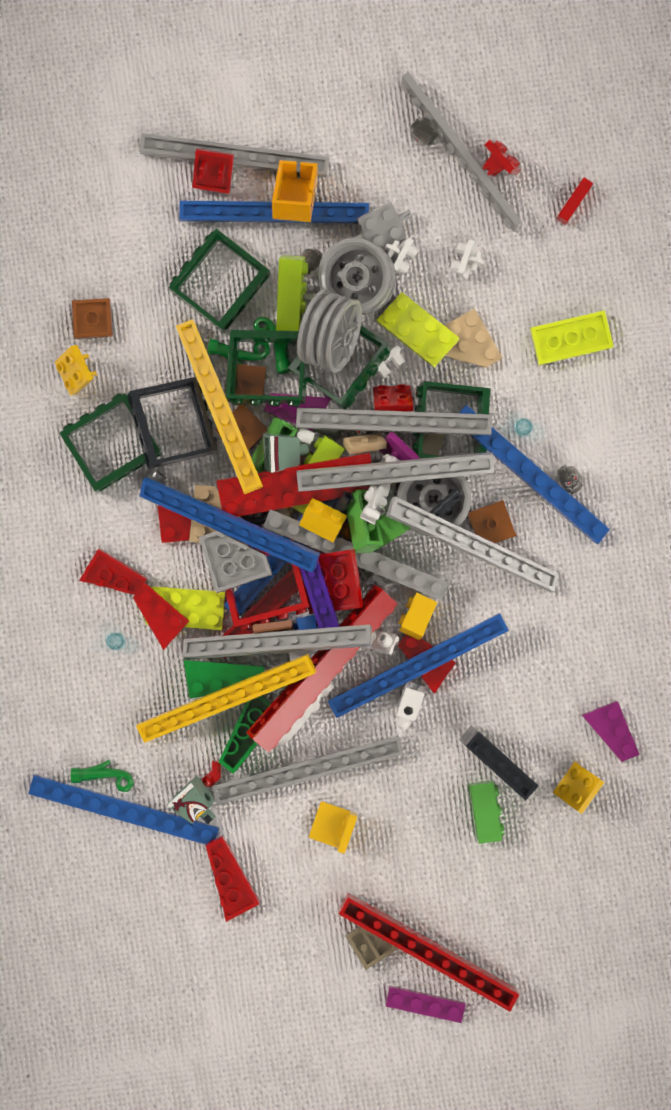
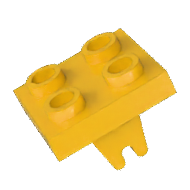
M78 345L70 346L55 361L56 369L60 373L64 386L70 396L77 395L97 375L96 371H89L85 361L90 357L88 354L82 355Z
M574 761L552 793L582 814L604 782Z

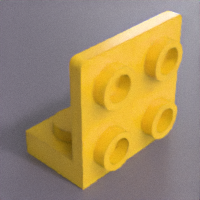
M321 801L309 833V838L336 847L337 852L345 854L358 815L350 810Z

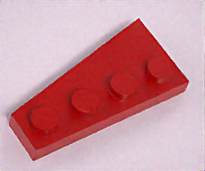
M222 835L207 843L205 847L211 869L213 870L225 921L227 922L260 904V900L224 836Z

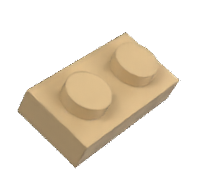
M380 432L343 438V445L349 454L355 455L362 452L385 449L387 443Z

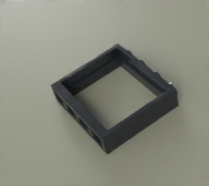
M196 377L129 391L127 399L147 469L211 455L217 451V438L213 437V424L207 416V403L202 399V390ZM189 388L206 448L157 460L140 399Z
M472 725L459 738L475 756L525 801L539 787L537 783Z

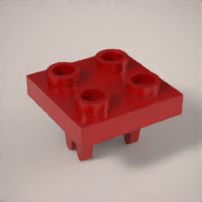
M489 139L484 144L492 153L482 167L483 170L488 171L487 175L496 176L503 170H506L509 174L517 175L521 171L519 167L520 162L514 156L508 155L506 152L508 148L501 141Z
M196 148L192 188L230 194L234 154Z
M379 385L372 387L374 411H413L410 385Z

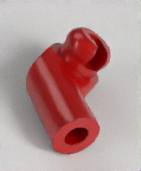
M219 760L212 761V771L201 780L206 787L213 786L221 779V764Z

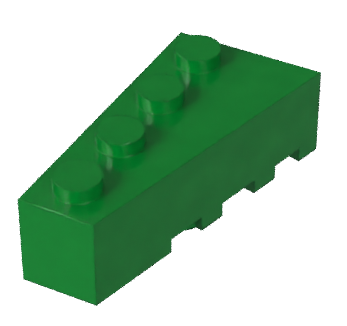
M184 660L190 699L209 695L265 672V666Z
M264 695L246 702L219 759V763L232 774L239 769L258 745L246 732L272 704Z

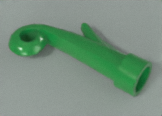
M259 317L253 323L254 330L276 331V325L267 317ZM264 323L266 327L260 328L259 324ZM273 343L278 374L291 372L288 369L291 364L288 358V343Z
M210 338L207 353L217 354L228 359L229 345ZM254 343L253 352L239 349V359L248 361L262 360L268 356L270 345L269 343ZM259 345H263L265 347V350L262 353H259L258 351Z
M110 760L88 768H71L70 772L71 783L117 778L116 787L121 792H128L134 784L133 778L128 772L121 769L105 768L111 763ZM123 779H126L128 782L126 786H121Z

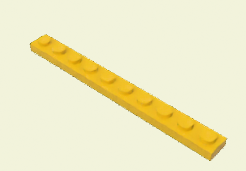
M192 319L177 325L176 329L244 494L262 488L260 478L194 320Z
M306 654L140 722L136 725V728L143 742L146 743L316 673V669L309 655Z

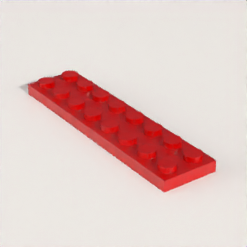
M370 452L298 465L274 473L269 471L259 472L257 474L263 487L244 494L238 477L216 480L221 508L223 511L238 517L270 511V509L276 510L309 504L312 498L317 501L337 499L345 491L353 493L357 489L369 490L370 485L299 492L297 470L371 464Z

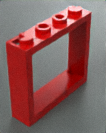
M254 549V550H256V551H258V552H260V553H262V554H264V555H266V556L271 555V554H268V553H266V552H264V551H262V550ZM292 564L302 602L296 605L240 619L233 589L226 590L225 593L234 627H240L241 630L252 628L251 624L257 622L259 624L270 623V619L276 617L278 620L289 618L288 614L296 612V615L306 613L307 609L312 608L300 568Z

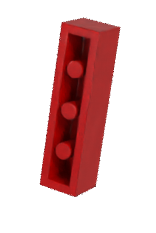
M583 177L556 220L566 226L594 183Z

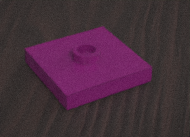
M392 431L385 438L387 442L386 448L379 449L384 456L386 454L393 455L400 461L420 459Z

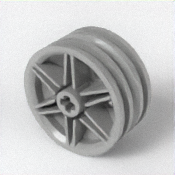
M348 238L331 246L322 257L318 269V284L320 291L327 290L350 299L357 293V300L362 306V315H367L378 311L390 300L396 286V270L392 259L381 247L365 239ZM362 254L364 259L359 262L357 256ZM342 262L346 263L344 269L340 268ZM375 266L379 268L378 273L372 272ZM360 273V275L363 276V279L358 281L356 280V276H359ZM339 281H342L343 287L341 289L337 287V283ZM372 285L376 287L374 293H370L369 287Z
M327 290L319 291L309 303L300 325L297 340L299 360L312 366H319L321 369L329 370L333 373L340 372L348 363L360 334L362 324L361 303L358 300L340 296Z
M464 476L440 478L441 482L439 484H435L433 479L400 483L397 498L410 504L417 502L419 508L430 512L437 505L429 503V496H437V501L448 495L449 490L456 489L459 491V495H462L463 498L451 507L452 514L450 516L444 514L440 517L454 525L459 526L469 513L471 490ZM418 483L423 486L420 491L415 489V485ZM411 528L413 531H415V532L418 533V534H421V535H424V536H428V535H426V534H424V533H421V532H419V531H417V530Z

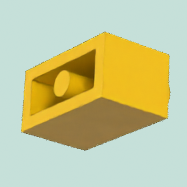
M312 498L299 526L334 543L347 515Z
M416 593L414 597L410 596L405 606L408 608L406 615L402 613L398 622L401 625L399 631L420 640L438 602L419 593Z

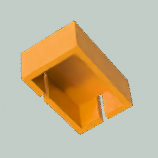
M279 161L272 198L273 219L311 222L318 182V163L300 162V179H297V162Z

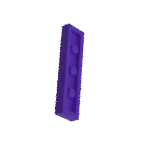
M319 560L312 573L300 568L319 629L339 627L340 625Z

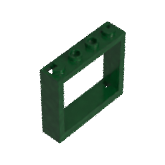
M216 228L209 235L207 234L205 243L195 249L192 259L183 264L181 267L182 271L178 276L175 275L172 278L168 288L171 293L224 334L271 276L268 268ZM218 242L258 272L220 321L180 291Z
M361 326L359 336L379 349L341 399L307 376V385L344 410L353 405L357 394L365 389L367 381L378 372L380 364L388 359L391 351L387 342ZM298 355L288 367L297 378L300 377V360Z
M230 330L226 399L232 405L250 403L253 406H261L262 403H269L270 406L288 404L290 407H299L300 404H305L308 364L301 361L298 396L236 395L240 342L297 343L299 331Z
M423 381L416 388L418 405L415 406L414 412H425L427 391L478 396L476 413L489 415L491 388ZM413 433L415 443L412 445V450L420 459L444 457L441 455L422 454L424 433ZM475 440L474 454L486 453L487 450Z
M125 393L113 396L111 398L112 401L107 404L102 403L95 408L96 411L91 414L86 413L79 417L78 422L67 424L62 428L63 431L59 433L96 493H100L146 465L144 455H139L96 481L69 436L125 403L131 413ZM150 433L156 457H159L163 453Z

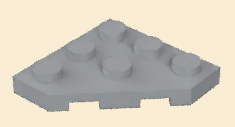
M218 531L199 537L216 593L273 575L266 555Z

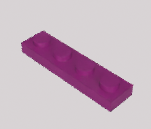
M389 985L385 1003L386 1007L462 1023L466 1005L463 1001Z

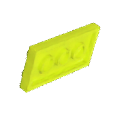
M403 292L397 296L377 319V323L433 368L459 341L457 335Z
M605 310L530 328L539 366L614 347Z
M150 586L189 620L185 626L186 628L223 630L225 592L216 593V591Z

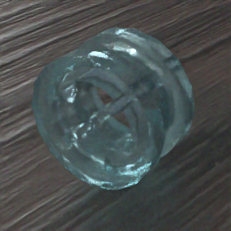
M526 418L518 420L514 425L516 434L527 436L532 431L530 420ZM526 423L528 430L521 432V428H518V425Z
M120 633L110 634L107 637V646L112 650L121 649L125 644L124 636ZM112 637H119L120 645L113 646L111 644L113 642L111 641Z

